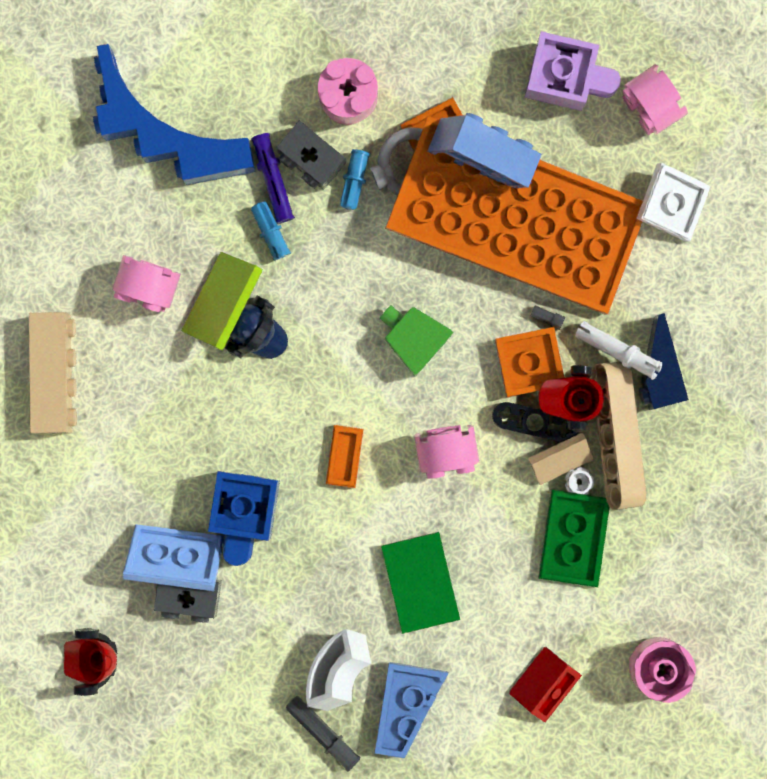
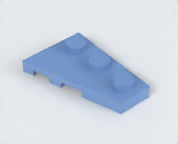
M389 662L375 754L399 758L406 757L421 728L423 720L449 673L448 671Z

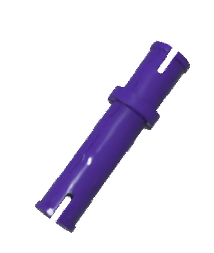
M263 133L252 137L251 141L259 161L257 168L258 171H262L276 217V223L281 224L291 221L295 217L292 213L278 167L281 164L280 160L275 157L269 133Z

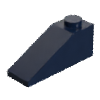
M662 313L653 318L646 354L662 362V368L660 372H654L657 374V377L653 380L643 374L641 380L643 388H639L641 402L644 406L648 405L649 410L689 400L665 313Z

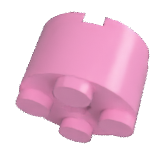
M342 58L331 61L321 73L318 81V95L322 109L333 121L344 125L356 124L367 118L374 111L378 100V85L372 68L354 58ZM347 87H351L353 92H350L349 96H344L343 91Z
M656 64L626 83L623 90L624 96H622L631 111L637 109L641 118L639 123L647 135L651 133L659 134L688 114L686 106L680 109L677 103L681 99L677 89L663 70L657 73L658 66Z
M123 255L112 288L115 291L114 298L129 303L131 301L137 303V300L143 301L142 307L156 312H165L166 308H170L181 274Z
M460 425L427 430L428 436L421 438L420 433L415 434L414 438L420 472L426 473L427 478L432 479L445 476L444 471L456 470L457 474L475 471L474 465L479 463V455L473 425H467L468 431H461Z
M664 637L647 639L635 648L629 658V672L633 683L642 693L655 701L666 703L678 701L686 696L693 686L696 675L695 662L691 654L684 647L671 639ZM660 664H664L666 666L664 668V675H660L658 673V666Z

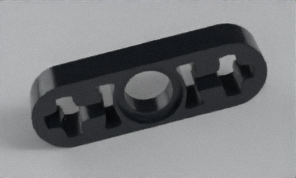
M503 402L498 404L492 412L494 424L501 429L557 442H564L578 433L572 430L571 433L565 434V437L562 438L560 437V431L550 429V435L545 434L549 426L548 416L554 417L552 424L562 425L563 421L570 420L546 414L542 410ZM505 407L510 408V414L520 416L519 410H524L525 413L521 419L522 428H516L518 421L508 420L507 424H503L502 418L498 417V412H502L505 410ZM531 414H538L543 419V426L538 431H532L527 427L526 421Z

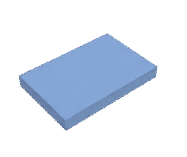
M135 524L123 571V579L214 591L224 546V536Z

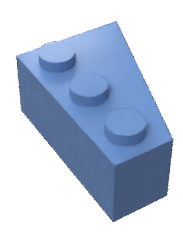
M472 113L440 119L427 152L434 155L446 153L455 158V164L463 166L466 163L480 170V174L513 188H529L542 155L532 149L533 145L522 139L514 140L508 137V132L500 127H488L482 123L483 119Z

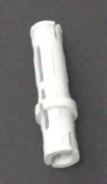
M586 321L580 325L584 328L583 330L577 329L575 335L577 339L621 361L622 365L628 369L632 367L653 380L657 377V374L654 372H660L662 368V362L640 352L639 347L635 345L629 346L593 327Z

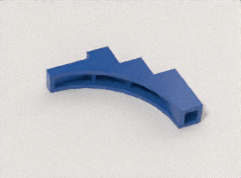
M110 45L97 46L98 56H94V63L97 73L102 74L104 85H99L103 103H107L96 106L97 116H93V122L97 134L101 133V136L106 141L138 135V138H134L135 151L137 156H142L146 163L178 157L179 160L174 161L177 178H182L186 185L256 172L248 138L226 140L203 138L179 131L158 120L141 106L128 90L120 75L115 55Z

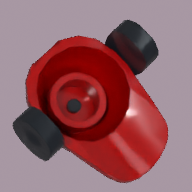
M572 365L571 375L574 377L551 379L543 383L539 392V405L546 414L570 420L566 423V430H573L575 432L587 431L588 423L584 421L592 420L602 410L604 402L603 390L595 380L590 379L592 367Z
M76 629L75 638H78V640L68 641L64 644V674L67 677L84 683L74 686V695L98 694V689L105 685L116 672L118 654L116 644L106 635L99 633V629Z

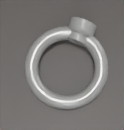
M413 127L399 130L384 142L379 152L378 165L370 168L379 190L387 187L392 193L398 195L402 184L394 178L389 164L390 156L400 143L413 139L419 140L422 132L421 128Z

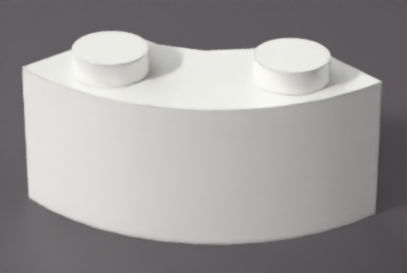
M345 629L334 635L320 649L308 675L306 687L307 707L329 711L352 702V687L355 678L363 668L371 664L367 640L364 634Z

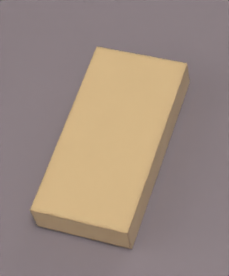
M583 433L528 458L539 485L594 460Z

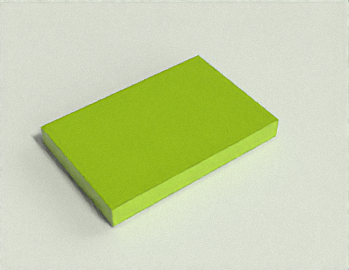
M220 252L181 331L223 351L263 269Z

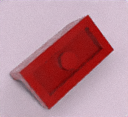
M544 647L512 687L509 694L531 714L546 723L582 675L549 648Z

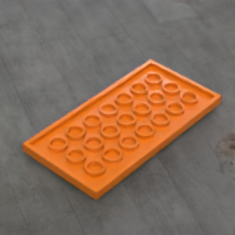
M428 115L385 229L607 315L642 221L638 220L637 216L643 201L542 160H539L529 188L510 187L480 174V170L466 163L463 166L455 164V158L446 153L434 155L427 152L440 121Z

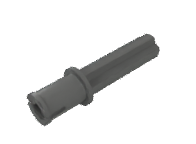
M299 696L294 697L287 704V711L326 749L325 753H330L347 772L358 763L361 757L342 740L343 736H338L310 707H307V704Z

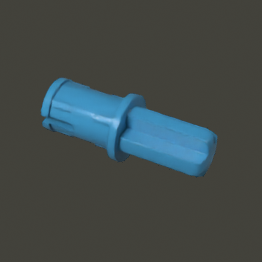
M352 149L347 174L343 175L345 184L340 200V206L348 210H355L357 208L362 184H366L364 176L368 158L370 157L368 152Z
M267 202L255 204L251 211L262 232L260 238H264L273 260L276 261L285 257V255L291 254L280 231L282 227L281 225L277 226Z

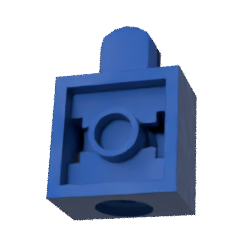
M217 471L208 532L225 534L223 557L229 564L240 566L247 563L252 556L254 539L265 541L271 539L280 480Z

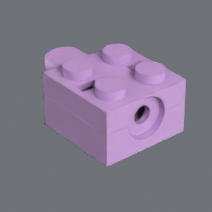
M541 31L524 98L582 111L588 94L603 98L612 97L620 86V75L615 69L595 65L599 49L598 44Z

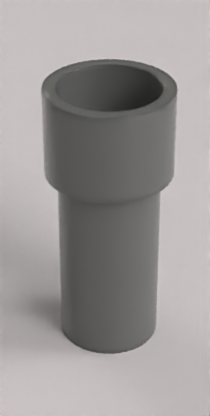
M536 305L530 315L550 324V327H554L557 330H560L565 320V316L558 313L554 314Z

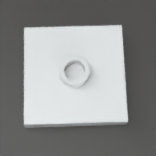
M657 163L637 219L683 241H691L711 186L664 163Z

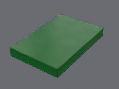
M551 489L538 575L539 579L598 588L610 510L606 498Z
M439 532L381 545L402 634L460 620Z

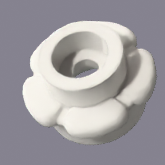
M578 467L576 470L572 469L565 476L567 481L565 488L568 492L587 495L594 486V478L586 468ZM578 479L582 480L581 485H578L576 483Z

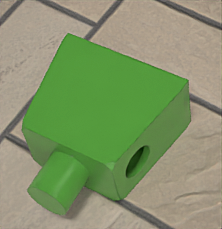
M390 305L380 316V319L392 329L385 337V341L415 377L454 333L451 329L415 307H412L403 316Z

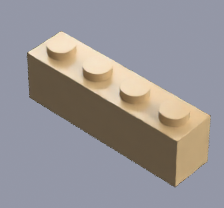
M66 312L29 313L30 433H72V427L77 425V411L72 409V397L76 396L77 384L76 379H72L71 368L76 366V351L71 349V337L76 335V323L74 319H71V315Z

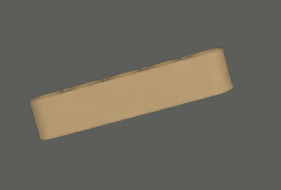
M622 362L599 363L593 367L592 379L601 386L604 395L602 410L596 418L607 503L613 510L641 507L646 501V486L631 368L624 367Z

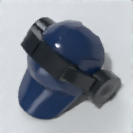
M256 295L253 302L259 307L245 305L229 337L234 343L227 341L224 348L231 355L237 356L240 359L249 352L264 358L273 359L284 353L288 345V337L285 330L273 319V309L275 306L267 299Z

